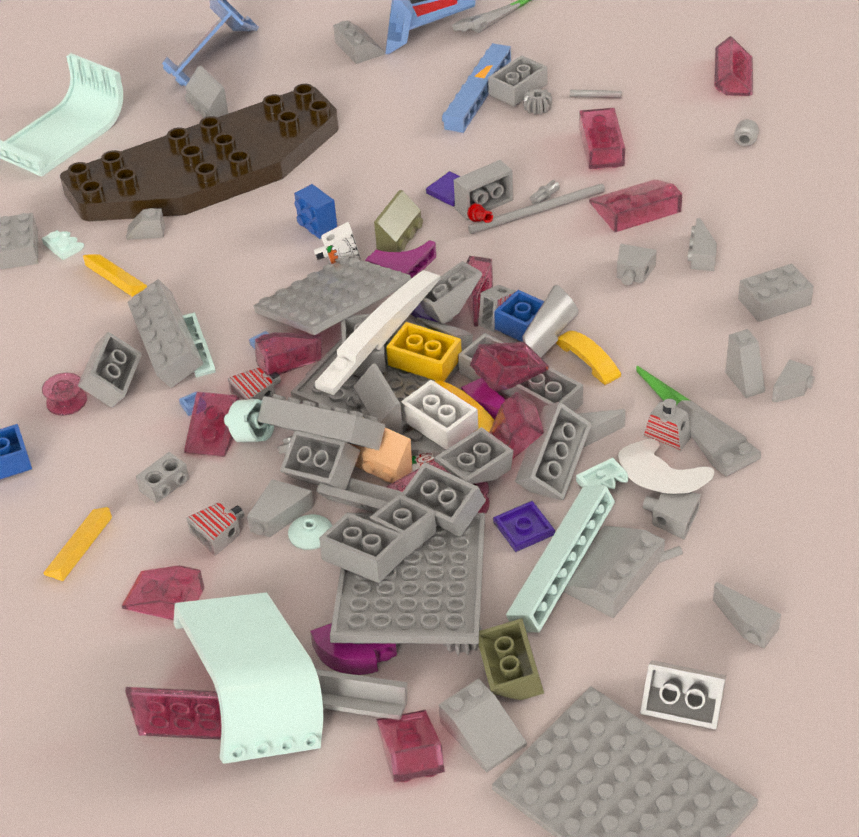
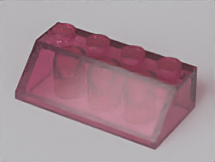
M729 36L715 47L714 86L725 95L751 96L753 94V57L732 36Z

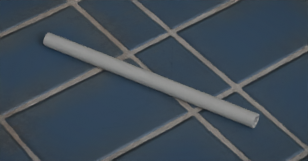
M601 183L493 217L490 223L480 221L468 225V230L470 234L603 193L605 192V187Z

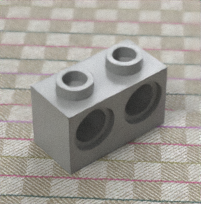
M168 452L136 475L139 491L155 503H158L189 480L186 463Z

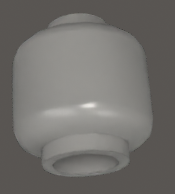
M749 119L740 121L734 132L735 141L744 146L754 144L759 134L757 123Z

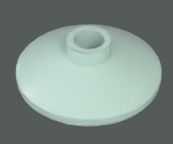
M304 515L292 522L288 530V537L290 542L297 548L304 550L320 548L319 537L332 527V524L321 515Z

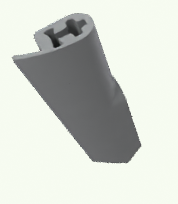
M558 285L553 286L522 336L525 354L537 361L558 341L557 335L578 315L577 306L570 296Z

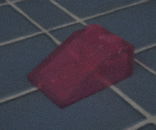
M469 256L466 263L482 273L481 278L467 299L473 325L478 327L481 292L493 287L492 259Z
M273 332L263 334L255 339L256 363L266 375L273 372L281 375L318 362L321 359V335Z
M525 342L479 344L470 363L476 374L488 384L489 388L496 391L511 389L547 371L550 367Z
M196 393L184 448L185 453L226 456L233 437L228 426L225 424L224 418L229 413L232 404L240 400L237 395Z
M516 392L501 405L489 433L513 450V460L544 434V430L535 403Z
M177 565L141 571L121 605L122 609L174 620L175 603L199 600L205 588L201 570Z
M426 710L402 714L400 720L389 718L376 719L388 768L394 783L408 782L414 778L424 776L433 777L438 773L445 772L442 744Z

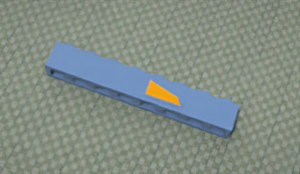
M492 43L489 49L486 50L483 58H480L472 74L468 76L459 93L455 95V99L450 102L448 109L443 113L442 122H444L445 130L465 132L489 95L488 77L511 62V46Z

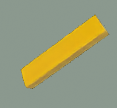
M100 254L83 255L85 266L133 297L147 288L146 284Z
M98 508L90 512L43 572L44 575L61 581L65 580L112 519L110 508Z

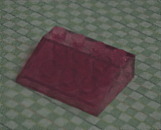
M654 179L591 198L589 203L616 233L681 212L682 193L674 184Z
M126 687L125 693L139 736L221 740V712L217 691Z

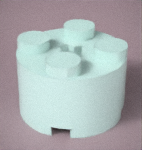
M237 400L230 407L224 421L236 442L266 441L271 437L274 426L257 421L263 400Z

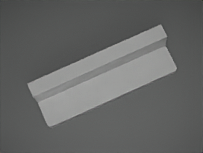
M350 478L346 490L321 483L317 488V492L328 500L374 513L399 494H402L398 490Z
M316 669L321 688L323 709L396 720L401 719L407 705V682Z

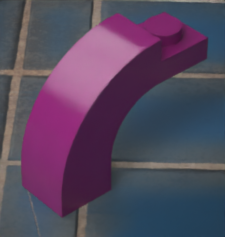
M332 623L310 631L312 646L319 659L326 666L340 673L352 675L378 672L377 663L388 661L397 656L396 643H331L330 632Z

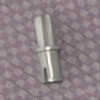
M552 180L547 185L539 187L538 191L530 197L532 204L549 199L553 193L560 189L559 183H555L556 180Z

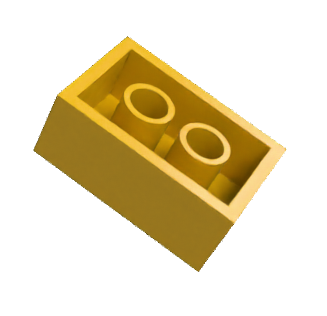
M408 322L402 326L386 347L388 366L443 382L459 362L458 354L462 352L460 338Z

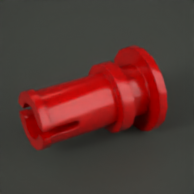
M477 203L472 204L467 212L468 218L473 222L484 221L485 223H490L494 217L491 215V211L485 210L482 205Z

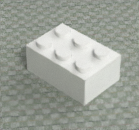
M432 380L401 401L402 421L444 449L450 448L478 429V409Z

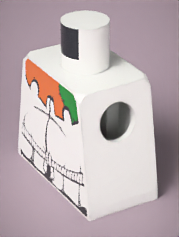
M349 222L323 234L321 238L324 246L314 249L317 260L329 257L331 264L339 261L338 259L343 256L362 260Z

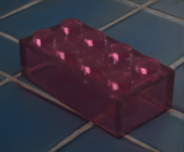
M615 108L579 110V130L588 168L600 169L625 166V145Z

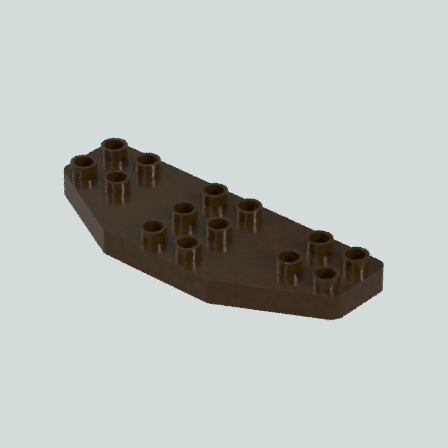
M307 83L299 84L294 87V91L282 95H268L260 103L220 117H205L200 120L199 124L188 128H173L163 137L126 150H111L105 152L100 159L88 163H73L66 171L60 174L63 191L80 218L89 222L135 219L142 210L150 208L162 209L163 217L187 215L284 179L339 130L337 109L313 85Z

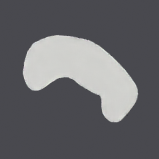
M646 439L630 444L621 449L618 455L620 464L627 472L630 480L639 486L662 493H690L707 484L714 476V469L711 467H697L685 470H676L669 467L666 462L654 455V452L660 446L659 442L655 439Z

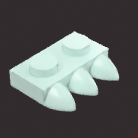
M56 230L42 238L43 244L62 260L78 253L84 247V243L77 242L78 239L70 237L71 233L67 231L59 232Z
M614 458L576 475V482L582 488L583 486L606 485L609 489H615L616 481L628 482L627 472Z

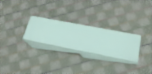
M195 312L183 315L203 362V365L194 371L196 378L215 373L216 370Z

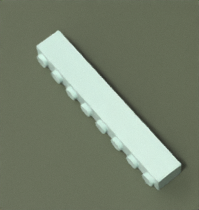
M606 485L583 486L506 614L508 620L511 622L522 618L526 632H540L614 505L615 501Z

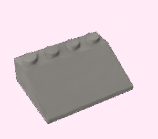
M604 526L594 537L563 592L614 618L659 564L664 554L665 539L642 529Z

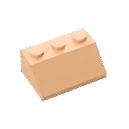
M388 428L384 429L379 450L350 444L360 450L355 466L386 482L398 486L412 472L411 439Z

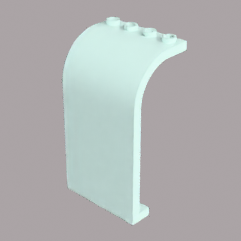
M72 53L67 55L66 58L70 70V86L65 98L59 105L7 140H0V158L42 177L104 134L117 120L123 104V87L119 72Z
M267 592L175 603L174 626L176 629L184 628L212 678L217 691L222 725L220 759L223 764L321 748L323 702L316 669L311 658Z

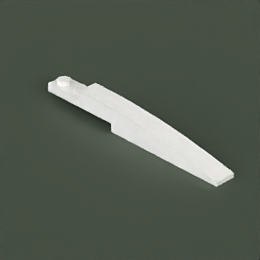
M423 270L392 294L337 349L338 357L315 381V388L334 395L373 349L380 350L441 279V276Z

